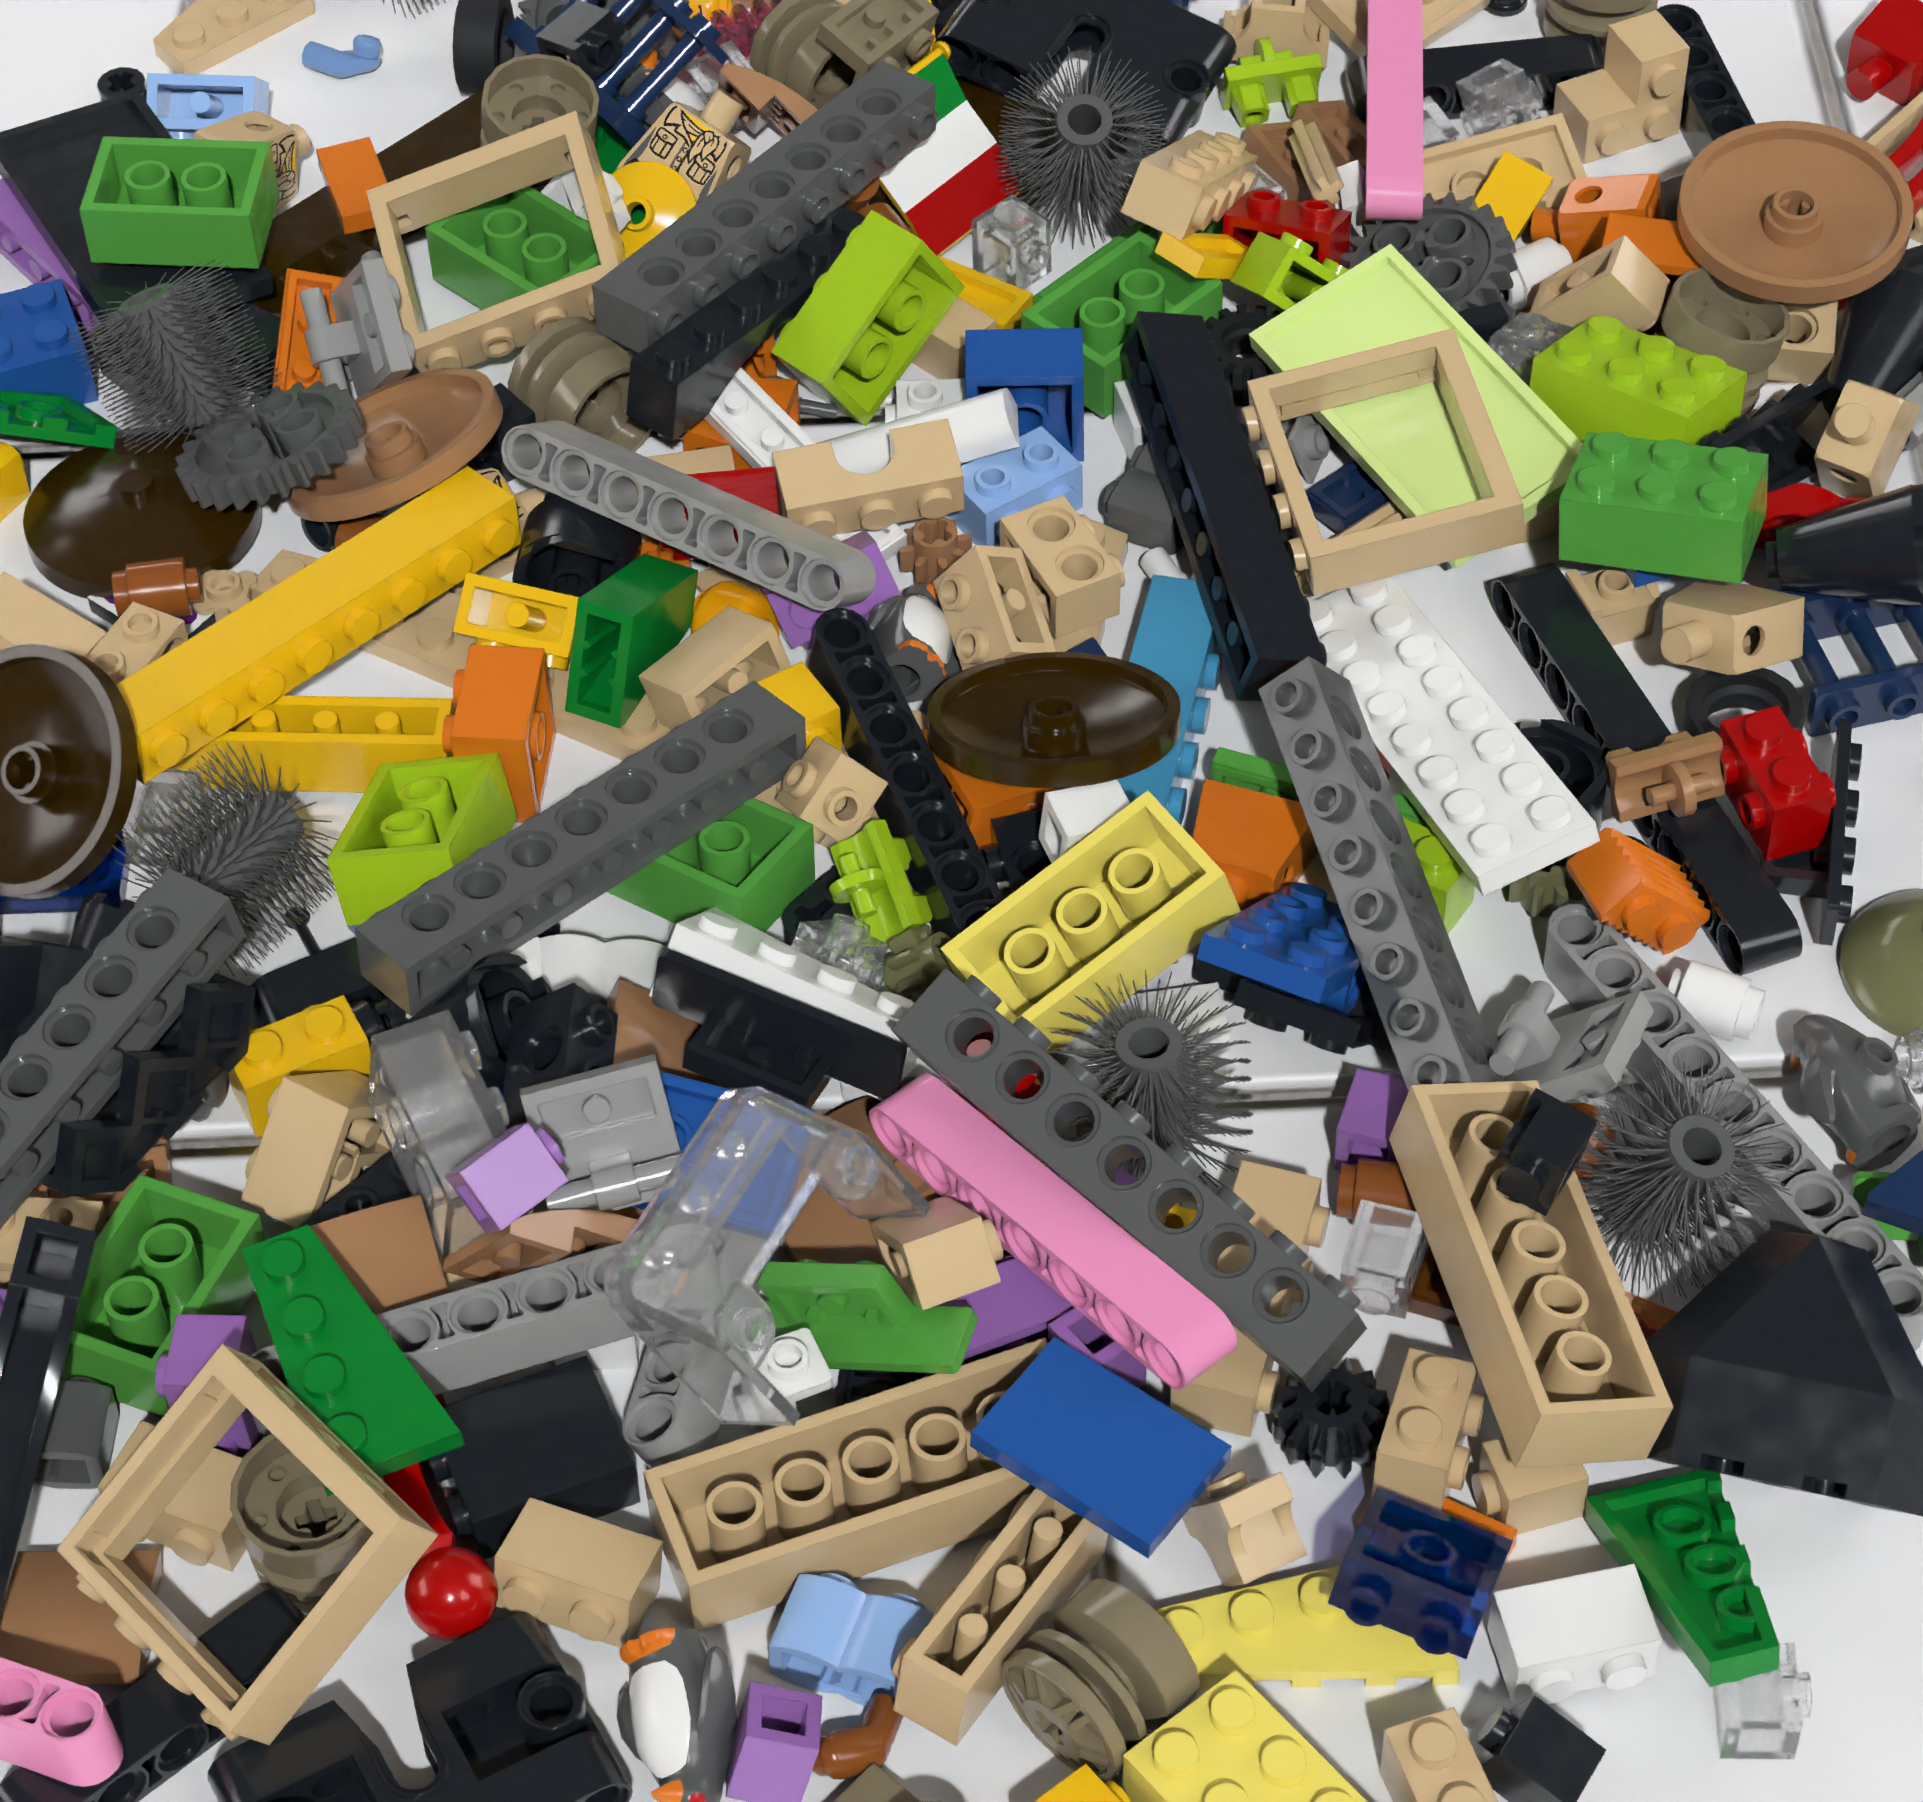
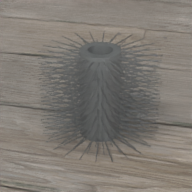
M1091 45L1089 47L1084 94H1082L1079 50V68L1077 61L1075 76L1068 46L1075 88L1068 57L1067 62L1074 96L1067 68L1066 78L1057 54L1065 77L1064 83L1057 65L1055 66L1047 52L1061 79L1064 93L1059 86L1056 75L1054 77L1050 68L1049 70L1060 92L1043 69L1042 71L1049 83L1031 64L1030 66L1052 88L1059 102L1043 81L1042 83L1048 93L1035 80L1034 82L1037 87L1024 78L1038 90L1036 91L1028 84L1026 85L1021 82L1035 93L1036 98L1026 91L1036 101L1018 90L1016 91L1031 101L1014 93L1011 94L1022 100L1004 96L1013 99L1031 112L1007 102L1022 111L1004 106L1012 109L1014 112L1001 110L1009 115L1000 116L1010 119L1015 123L1000 120V122H1005L1010 126L999 125L1008 130H999L1005 134L998 137L1007 140H999V142L1005 143V145L998 147L1005 150L998 152L1006 155L997 157L1008 159L997 162H1012L1000 165L999 167L1019 165L997 171L1011 172L999 175L998 177L1019 174L1001 180L1005 181L1027 175L1006 184L1007 186L1019 181L1018 185L1000 191L1026 185L1008 193L1011 194L1018 190L1022 191L1016 195L1018 196L1028 189L1034 188L1025 196L1007 204L1019 200L1018 202L1020 203L1015 205L1017 206L1031 198L1026 203L1028 205L1042 194L1039 200L1021 217L1023 218L1042 203L1036 212L1024 223L1025 225L1044 205L1046 208L1038 219L1044 212L1046 214L1054 198L1059 193L1053 207L1034 233L1044 220L1045 222L1047 221L1053 208L1058 203L1044 232L1059 207L1055 221L1058 214L1059 217L1052 233L1053 235L1056 229L1052 243L1063 215L1066 213L1063 243L1074 200L1075 213L1072 249L1074 246L1078 201H1080L1083 244H1085L1084 232L1086 235L1085 220L1086 225L1088 220L1094 247L1088 210L1096 239L1089 200L1096 229L1095 216L1103 237L1104 234L1098 220L1097 211L1102 219L1105 230H1108L1110 235L1111 233L1101 215L1099 203L1103 208L1107 222L1108 220L1110 221L1115 233L1116 230L1103 204L1120 227L1121 225L1116 220L1113 212L1130 228L1118 211L1115 203L1122 209L1127 197L1124 193L1128 194L1130 189L1127 184L1131 186L1140 161L1144 157L1151 155L1148 153H1155L1161 150L1159 148L1162 147L1159 146L1166 145V143L1157 141L1167 139L1154 138L1166 134L1150 133L1163 131L1164 129L1169 130V128H1158L1160 125L1168 124H1151L1166 119L1144 122L1145 120L1162 116V114L1136 121L1154 112L1167 110L1166 108L1146 111L1164 104L1139 110L1159 100L1147 105L1142 104L1145 102L1143 101L1132 107L1137 100L1157 91L1145 95L1144 92L1149 90L1147 89L1133 97L1143 87L1141 86L1120 102L1145 75L1122 91L1138 74L1137 72L1117 92L1116 89L1127 76L1128 71L1117 87L1116 85L1114 86L1111 94L1104 102L1109 90L1124 71L1123 69L1118 76H1115L1112 84L1105 92L1118 67L1117 65L1104 88L1108 77L1106 73L1111 60L1108 66L1107 63L1112 50L1097 85L1100 52L1091 92L1088 94ZM1125 92V94L1116 102L1115 99ZM1039 95L1045 98L1048 105L1043 101V99ZM1020 102L1028 104L1036 112L1032 111L1027 105L1024 106ZM1051 103H1053V104L1055 105V107H1056V109H1057L1058 112H1056V110H1055L1054 107L1051 105ZM1130 104V105L1127 106L1125 109H1123L1120 113H1118L1123 106H1126V105ZM1008 117H1016V118H1018L1019 120H1021L1022 122L1017 121V120H1014V119H1011V118H1008ZM1125 117L1123 120L1117 123L1120 118ZM1151 128H1153V129H1162V130H1155V131L1143 132V131L1148 130V129H1151ZM1040 130L1050 134V136L1046 137ZM1002 141H1012L1015 143H1007ZM1043 141L1050 146L1040 148L1035 144ZM1117 148H1124L1127 150V152L1118 154L1113 150ZM1045 153L1049 155L1048 157L1039 159ZM1117 158L1123 165H1118L1112 160ZM1043 184V186H1042L1040 189L1034 191L1035 189H1037L1039 186H1041V185ZM1104 194H1105L1106 197L1109 199V201L1112 203V205H1113L1114 208L1117 210V212L1120 214V216H1119V215L1114 211V209L1108 204V202H1107V200H1106Z
M224 261L188 280L186 279L212 262L181 279L196 267L194 266L171 284L169 282L182 269L167 283L160 284L167 272H165L159 283L155 286L147 288L145 281V290L135 295L125 291L132 295L126 301L106 302L122 303L119 307L91 312L90 314L118 309L117 311L79 322L78 324L108 316L70 332L72 333L104 321L67 340L95 329L75 340L74 342L93 335L74 347L93 339H98L74 353L99 343L79 355L82 356L87 352L100 348L95 353L81 359L84 360L109 349L82 364L83 366L97 358L106 356L95 364L86 367L91 368L96 364L111 359L107 363L93 369L92 371H95L105 365L112 364L102 371L93 374L92 377L112 368L114 369L91 382L121 370L97 384L99 385L109 379L118 377L109 384L98 388L102 390L108 385L123 380L119 384L98 394L101 395L117 386L124 385L114 392L105 395L102 400L111 394L126 389L103 403L133 391L125 397L112 402L109 406L121 400L130 399L107 411H114L132 401L135 402L127 407H123L112 415L135 405L137 406L115 418L118 419L125 414L138 411L112 425L122 421L125 422L130 417L145 412L135 419L123 423L124 425L119 428L132 421L142 419L119 432H126L136 425L146 423L141 427L134 428L133 431L119 437V439L140 430L142 427L149 426L141 432L127 437L129 439L126 441L150 431L144 436L126 444L129 445L159 431L127 451L148 440L151 441L163 432L165 433L140 450L169 433L166 438L151 449L153 450L179 429L182 430L164 449L185 429H190L185 441L193 428L199 425H204V432L206 434L205 423L211 421L210 418L215 417L227 423L217 416L225 411L246 412L227 409L233 405L261 401V399L233 404L232 402L271 391L273 389L252 395L247 394L280 381L277 380L244 392L254 386L262 385L263 382L277 376L274 375L257 384L248 386L263 377L271 375L272 373L269 372L261 377L252 379L261 372L275 367L269 368L268 366L262 371L246 377L251 372L262 369L263 366L275 361V359L250 371L247 370L258 363L269 360V358H264L249 366H246L247 364L270 352L239 364L251 356L261 353L260 351L267 347L252 355L243 357L250 351L265 345H257L251 350L236 355L240 351L259 342L256 341L236 350L245 343L257 339L258 335L237 345L235 344L254 333L245 335L234 342H229L254 328L252 327L240 334L231 336L242 328L254 324L253 322L227 333L230 329L254 318L251 317L237 325L228 327L237 320L247 317V314L238 319L225 323L232 317L249 310V308L224 320H220L246 305L244 304L233 311L222 314L229 308L239 304L236 302L229 307L217 311L222 306L242 297L241 295L225 304L218 305L229 297L237 295L235 292L228 297L217 300L222 295L238 287L210 298L228 288L229 286L213 291L231 280L209 289L207 288L232 274L206 284L219 275L226 273L224 271L205 279L212 273L224 268L221 267L195 279ZM201 282H204V283H202L201 285H199V286H197V287H194L195 285H197V284H199V283H201ZM206 291H209V292L205 293V294L202 295V296L196 297V296H198V295H200V294H202V293H204V292H206ZM209 295L208 297L198 301L202 297ZM219 317L218 319L208 323L212 319ZM107 326V327L104 328L103 330L98 331V332H95V331H97V330H99V329H101V328ZM109 330V331H107V332H105V333H103V334H101V335H99V336H96V335L100 334V333L103 332V331ZM122 360H125V361L122 362L121 364H118V365H116V366H113V365H115V364H117V363H120Z
M227 742L243 768V776L237 771L227 752H225L226 757L217 746L216 748L235 770L241 783L230 773L226 762L224 763L227 769H225L213 751L211 752L215 758L207 751L225 770L233 784L227 780L225 774V778L219 774L210 759L209 761L212 766L201 755L208 764L203 763L208 767L209 774L198 761L196 762L201 767L199 769L211 779L204 778L207 780L208 785L194 767L193 769L196 773L190 768L188 769L198 779H193L192 775H190L191 780L184 772L183 774L191 782L187 779L185 780L201 792L202 795L199 796L205 798L208 805L196 797L191 786L189 785V789L180 778L179 780L183 785L179 781L177 782L192 795L187 794L189 800H187L176 784L174 785L177 789L172 784L170 785L181 796L176 795L190 805L196 816L190 812L188 807L185 809L173 792L174 797L166 788L165 790L171 796L169 798L183 809L180 812L186 814L190 821L182 817L170 801V805L162 795L161 797L165 800L163 802L174 811L169 810L170 816L158 801H156L158 805L152 801L162 811L160 813L172 822L178 833L171 828L170 824L169 826L165 824L156 810L153 809L154 813L148 805L146 806L151 811L149 813L164 825L162 828L167 830L171 837L163 833L153 818L151 821L143 811L142 813L145 816L142 814L141 816L155 827L151 828L160 833L164 842L155 837L152 829H150V832L139 817V821L135 817L134 819L143 827L141 829L153 838L159 849L143 837L137 826H135V829L130 824L131 830L145 841L144 845L149 847L152 852L151 854L138 844L123 827L126 833L122 832L135 842V844H132L140 848L149 861L137 854L115 834L124 843L122 845L132 851L141 860L139 862L145 864L151 871L141 867L114 845L112 846L132 861L126 860L127 862L141 868L155 880H149L120 862L114 861L145 879L135 878V880L154 884L158 880L155 876L159 878L160 875L152 867L156 868L161 875L168 867L229 897L236 914L246 922L244 923L239 918L242 927L251 932L254 939L255 935L267 951H269L267 949L269 948L274 952L267 945L268 942L256 934L248 921L259 928L270 943L272 941L279 948L273 940L278 941L262 929L265 926L259 924L255 916L265 922L270 932L272 933V929L282 942L281 937L285 938L272 927L276 926L268 922L261 911L269 915L271 922H273V918L285 934L288 931L281 924L289 926L287 922L297 931L291 924L295 925V923L279 911V909H283L277 907L272 898L284 907L288 915L289 911L300 925L301 923L297 918L301 922L303 921L290 910L294 909L290 907L289 901L292 902L303 918L302 913L309 919L299 907L306 909L305 904L314 914L309 907L313 908V906L296 893L301 892L293 889L289 881L297 885L304 897L306 898V894L317 908L319 907L315 902L319 905L321 904L305 891L307 890L312 893L308 890L306 883L320 901L321 899L317 894L327 902L318 892L323 893L321 887L331 896L324 887L328 890L330 889L313 876V874L319 875L311 872L306 864L319 872L333 889L334 887L330 883L333 885L334 883L324 874L330 875L317 868L309 858L311 857L321 863L330 872L329 867L318 858H328L329 854L318 850L305 840L311 839L332 851L331 848L314 838L327 841L328 839L307 835L304 833V830L334 840L338 839L303 826L304 822L332 821L300 819L296 811L317 803L316 801L293 809V806L299 801L292 806L288 801L300 783H298L287 800L279 796L282 784L280 783L281 766L276 794L270 790L262 754L261 759L268 790L264 789L262 768L261 784L243 745V749L261 789L259 790L250 777L244 758L242 757L245 768ZM209 769L221 778L226 788H223L215 781ZM244 772L248 776L251 786L246 781ZM195 780L208 788L212 794L211 797H209L207 790L206 794L201 791ZM209 782L217 786L220 794L211 788ZM237 783L243 788V792H242V790L239 788V786L237 785ZM190 797L198 802L201 809L193 805ZM171 813L179 817L182 825L174 821ZM298 843H300L307 851L303 850ZM162 847H163L166 851H168L171 855L167 854V853L162 849ZM308 847L316 850L324 857L314 854ZM300 869L315 880L320 890L307 881L305 878L306 874L302 873ZM295 876L303 880L306 888L299 884ZM121 877V879H124V880L129 881V882H131V883H134V884H136V885L142 886V887L147 888V889L150 888V887L144 886V885H142V884H139V883H136V882H133V881H130V880H127V879ZM288 891L297 896L303 907L289 897ZM278 893L286 898L289 906L281 900ZM255 898L259 899L263 906ZM265 903L281 915L286 925L273 916L270 908H267ZM246 935L245 939L249 941L253 950L255 947L265 959L264 955L266 957L267 955L255 945H258V943ZM241 941L239 945H241L247 951L250 957L252 956L261 965V963L256 959L260 958L257 957L250 950H248ZM236 948V949L234 950L236 956H237V953H238V954L242 957V959L245 961V963L248 965L249 968H251V967L254 968V967L241 955V953H240V952L238 951V949ZM230 954V958H231L232 962L234 963L235 967H236V964H237V965L239 966V968H240V969L245 973V975L247 976L246 972L241 968V966L237 963V961H236V960L232 957V955ZM225 961V964L227 965V967L229 968V970L231 971V973H232L233 976L235 977L234 973L232 972V970L230 969V967L228 966V964H227L226 961Z
M1146 970V1017H1142L1134 980L1133 986L1137 1000L1136 1005L1134 998L1135 1008L1122 976L1119 974L1135 1014V1020H1133L1122 992L1120 993L1131 1021H1129L1110 988L1108 987L1120 1010L1096 983L1127 1024L1124 1026L1110 1005L1109 1007L1120 1025L1114 1021L1098 1000V1004L1109 1017L1090 1000L1088 1001L1095 1008L1075 996L1109 1020L1115 1033L1109 1031L1099 1018L1098 1020L1104 1028L1096 1024L1088 1015L1087 1017L1095 1025L1079 1014L1076 1015L1080 1018L1070 1013L1066 1015L1060 1012V1014L1097 1029L1111 1040L1102 1039L1101 1037L1094 1038L1089 1033L1090 1037H1086L1079 1031L1078 1033L1082 1036L1070 1030V1033L1063 1030L1061 1032L1050 1031V1033L1079 1038L1100 1049L1073 1050L1070 1048V1050L1063 1048V1050L1052 1049L1047 1053H1069L1090 1060V1062L1082 1063L1081 1065L1086 1069H1091L1088 1071L1094 1072L1091 1074L1102 1083L1095 1093L1112 1108L1120 1100H1123L1135 1109L1152 1126L1146 1136L1162 1150L1165 1151L1173 1142L1182 1150H1185L1188 1155V1151L1193 1152L1205 1168V1164L1198 1155L1202 1156L1216 1170L1217 1168L1206 1158L1225 1171L1227 1170L1221 1165L1234 1172L1236 1171L1232 1168L1239 1170L1204 1154L1194 1147L1193 1144H1200L1204 1150L1206 1149L1203 1145H1207L1217 1152L1211 1147L1213 1146L1225 1154L1227 1153L1221 1148L1234 1155V1152L1242 1154L1241 1152L1247 1154L1252 1152L1227 1147L1203 1136L1208 1134H1222L1226 1136L1225 1133L1233 1137L1235 1136L1232 1134L1242 1137L1241 1135L1247 1136L1246 1134L1251 1135L1250 1133L1254 1132L1228 1130L1210 1123L1229 1117L1241 1119L1240 1117L1247 1118L1253 1116V1113L1249 1111L1235 1114L1214 1107L1227 1100L1233 1101L1232 1099L1238 1101L1250 1100L1253 1097L1251 1094L1241 1093L1237 1095L1238 1093L1228 1095L1214 1090V1088L1231 1081L1237 1083L1252 1081V1078L1248 1076L1243 1077V1075L1239 1077L1236 1075L1231 1078L1230 1076L1227 1077L1213 1072L1228 1064L1236 1062L1249 1064L1252 1060L1247 1058L1231 1060L1209 1056L1225 1047L1251 1042L1247 1040L1236 1042L1235 1040L1230 1043L1227 1041L1226 1043L1199 1044L1222 1030L1242 1025L1246 1022H1234L1230 1025L1227 1023L1217 1029L1220 1026L1218 1025L1211 1031H1208L1210 1029L1208 1028L1203 1033L1198 1031L1195 1035L1187 1036L1200 1024L1235 1004L1229 1007L1226 1005L1215 1012L1219 1008L1217 1007L1207 1017L1202 1019L1209 1012L1208 1010L1193 1024L1199 1015L1197 1014L1191 1024L1183 1029L1187 1021L1186 1017L1217 990L1202 1001L1209 993L1207 992L1189 1011L1198 997L1196 996L1184 1015L1177 1022L1186 1003L1185 1001L1174 1024L1170 1022L1171 1017L1197 978H1195L1176 1005L1185 986V983L1183 984L1165 1020L1173 993L1172 989L1162 1019L1160 1013L1172 971L1161 1005V997L1159 998L1157 1017L1156 1010L1160 979L1158 980L1154 1016L1149 1017ZM1185 1020L1181 1030L1179 1031L1178 1026ZM1196 1046H1209V1047L1195 1048ZM1091 1051H1104L1106 1053H1097ZM1083 1116L1071 1121L1068 1126L1073 1124V1127L1078 1124L1094 1127V1123L1090 1122H1095V1119L1092 1116ZM1091 1131L1079 1137L1065 1140L1072 1142L1083 1140ZM1132 1158L1134 1161L1128 1173L1132 1175L1138 1164V1168L1135 1177L1137 1178L1141 1164V1172L1143 1175L1146 1167V1160L1141 1158ZM1130 1159L1126 1160L1127 1162L1125 1164L1123 1171H1125ZM1203 1170L1202 1174L1207 1179H1209L1216 1187L1218 1186L1208 1176H1210L1212 1179L1220 1183L1222 1186H1225L1224 1184H1222L1213 1176H1211ZM1199 1175V1177L1202 1179V1181L1207 1185V1183H1206V1182L1203 1180V1178Z
M1678 1055L1677 1059L1685 1091L1682 1111L1680 1109V1083L1677 1104L1674 1076L1672 1074V1092L1667 1068L1665 1069L1668 1082L1661 1063L1659 1062L1662 1073L1653 1058L1670 1093L1674 1106L1673 1115L1669 1111V1095L1666 1108L1662 1087L1661 1102L1656 1081L1654 1080L1655 1092L1650 1076L1648 1075L1649 1084L1643 1071L1644 1077L1638 1069L1639 1074L1632 1068L1651 1091L1659 1106L1662 1118L1658 1115V1107L1656 1108V1113L1652 1111L1651 1099L1650 1108H1648L1644 1092L1645 1105L1638 1087L1636 1088L1640 1098L1632 1083L1633 1090L1627 1081L1626 1084L1621 1081L1623 1084L1618 1081L1616 1084L1640 1104L1647 1119L1645 1121L1641 1120L1640 1111L1639 1118H1637L1632 1104L1633 1116L1627 1099L1628 1109L1621 1096L1623 1104L1616 1094H1614L1616 1098L1612 1093H1610L1611 1096L1607 1094L1610 1098L1605 1096L1607 1099L1604 1100L1610 1104H1605L1626 1114L1632 1121L1637 1134L1625 1130L1623 1117H1621L1623 1128L1621 1127L1616 1111L1615 1115L1618 1123L1610 1108L1612 1116L1605 1106H1603L1605 1110L1601 1106L1600 1108L1597 1107L1601 1112L1594 1108L1598 1112L1594 1111L1598 1115L1594 1116L1604 1122L1597 1120L1601 1128L1597 1124L1593 1131L1595 1135H1592L1601 1140L1592 1138L1590 1140L1609 1144H1596V1146L1611 1147L1612 1150H1603V1152H1613L1616 1158L1596 1151L1588 1142L1585 1150L1592 1153L1585 1151L1584 1153L1595 1155L1599 1158L1586 1156L1584 1158L1602 1160L1600 1163L1592 1164H1605L1607 1168L1598 1169L1580 1159L1579 1164L1581 1165L1578 1166L1591 1170L1575 1169L1596 1173L1594 1175L1581 1176H1600L1602 1178L1601 1180L1588 1181L1578 1177L1579 1181H1581L1580 1184L1592 1185L1583 1186L1582 1188L1600 1189L1584 1192V1194L1601 1191L1608 1193L1599 1197L1585 1196L1590 1201L1588 1203L1607 1202L1591 1207L1592 1213L1600 1212L1595 1214L1594 1217L1609 1213V1215L1596 1221L1597 1224L1603 1223L1598 1226L1599 1228L1604 1226L1600 1231L1612 1224L1601 1232V1234L1605 1233L1602 1237L1617 1229L1605 1244L1609 1243L1619 1232L1622 1234L1609 1251L1610 1256L1611 1254L1614 1255L1621 1244L1625 1243L1614 1266L1618 1263L1629 1242L1627 1251L1618 1267L1619 1269L1621 1266L1619 1278L1629 1250L1635 1241L1636 1244L1629 1257L1632 1255L1624 1281L1627 1278L1638 1247L1631 1292L1639 1264V1301L1641 1257L1645 1244L1648 1243L1642 1281L1644 1280L1647 1259L1650 1253L1649 1290L1651 1287V1268L1653 1264L1656 1298L1657 1277L1663 1304L1664 1300L1656 1267L1659 1247L1661 1249L1660 1278H1662L1664 1255L1667 1286H1669L1668 1264L1674 1293L1673 1278L1680 1297L1682 1295L1678 1284L1687 1300L1672 1268L1674 1251L1677 1253L1679 1275L1680 1257L1685 1281H1687L1684 1265L1692 1286L1690 1274L1697 1288L1699 1287L1695 1279L1703 1290L1702 1285L1706 1286L1688 1265L1683 1256L1685 1255V1245L1689 1248L1690 1263H1692V1250L1697 1270L1696 1255L1703 1274L1705 1272L1702 1264L1709 1277L1711 1276L1708 1270L1715 1278L1713 1273L1718 1276L1719 1273L1716 1270L1720 1273L1721 1271L1699 1253L1695 1245L1697 1238L1701 1239L1702 1252L1704 1240L1709 1258L1710 1254L1707 1243L1715 1263L1714 1253L1720 1265L1722 1266L1721 1259L1726 1267L1725 1262L1728 1265L1731 1263L1728 1259L1732 1262L1731 1258L1735 1259L1728 1254H1734L1731 1246L1736 1254L1739 1255L1738 1252L1741 1254L1739 1249L1743 1252L1745 1249L1742 1246L1746 1248L1745 1245L1739 1242H1746L1744 1236L1750 1244L1749 1239L1753 1244L1754 1241L1757 1243L1753 1237L1757 1239L1756 1236L1758 1235L1750 1229L1756 1232L1757 1230L1745 1224L1754 1225L1736 1219L1749 1220L1734 1216L1732 1213H1743L1731 1212L1730 1208H1735V1206L1729 1207L1727 1202L1747 1210L1765 1232H1767L1765 1228L1768 1231L1767 1227L1771 1228L1769 1226L1770 1223L1763 1218L1769 1219L1756 1212L1764 1215L1766 1213L1750 1208L1761 1209V1207L1745 1204L1744 1202L1754 1203V1201L1741 1200L1739 1196L1747 1195H1737L1734 1190H1742L1756 1196L1779 1215L1783 1216L1778 1212L1782 1213V1211L1775 1206L1781 1207L1770 1202L1777 1203V1201L1761 1196L1773 1197L1772 1195L1752 1191H1766V1189L1749 1188L1746 1185H1758V1183H1742L1741 1179L1750 1177L1793 1196L1782 1190L1789 1191V1189L1773 1183L1785 1184L1763 1179H1778L1777 1177L1750 1174L1770 1173V1171H1744L1742 1169L1760 1167L1762 1165L1797 1173L1775 1167H1790L1789 1165L1756 1162L1782 1161V1159H1748L1772 1155V1153L1741 1158L1736 1157L1761 1149H1794V1147H1759L1783 1143L1784 1141L1741 1147L1772 1137L1773 1135L1737 1146L1733 1145L1755 1133L1785 1124L1782 1123L1738 1136L1772 1119L1771 1117L1739 1132L1747 1126L1745 1125L1729 1135L1755 1117L1758 1113L1738 1125L1769 1103L1770 1100L1725 1130L1732 1120L1755 1098L1753 1097L1723 1126L1720 1125L1751 1081L1740 1094H1737L1730 1105L1724 1108L1716 1119L1715 1116L1734 1081L1732 1080L1712 1117L1714 1108L1722 1094L1720 1090L1728 1069L1726 1067L1712 1110L1708 1117H1706L1716 1079L1703 1112L1710 1068H1708L1705 1089L1702 1095V1058L1700 1103L1696 1114L1693 1115L1698 1080L1691 1106L1692 1070H1690L1688 1096L1685 1062H1683L1684 1082ZM1687 1100L1688 1116L1684 1117L1685 1102ZM1601 1123L1611 1126L1613 1128L1602 1126ZM1603 1128L1619 1131L1626 1146L1609 1140ZM1735 1150H1749L1746 1152L1735 1154ZM1743 1162L1758 1164L1757 1166L1743 1168L1735 1166ZM1734 1175H1741L1746 1177L1736 1178ZM1606 1181L1610 1185H1604L1594 1182ZM1608 1204L1607 1209H1593ZM1716 1213L1734 1221L1741 1236L1726 1231L1737 1232V1230L1721 1227ZM1704 1225L1717 1230L1720 1245L1722 1246L1721 1233L1726 1249L1711 1242ZM1732 1235L1741 1237V1238L1744 1239V1241H1742V1240H1740V1239H1738V1238H1736V1237H1734V1236H1732ZM1679 1240L1684 1244L1683 1254L1679 1245ZM1725 1240L1727 1241L1732 1252L1728 1250ZM1657 1241L1656 1256L1654 1258L1653 1242ZM1668 1245L1672 1247V1266L1667 1255Z

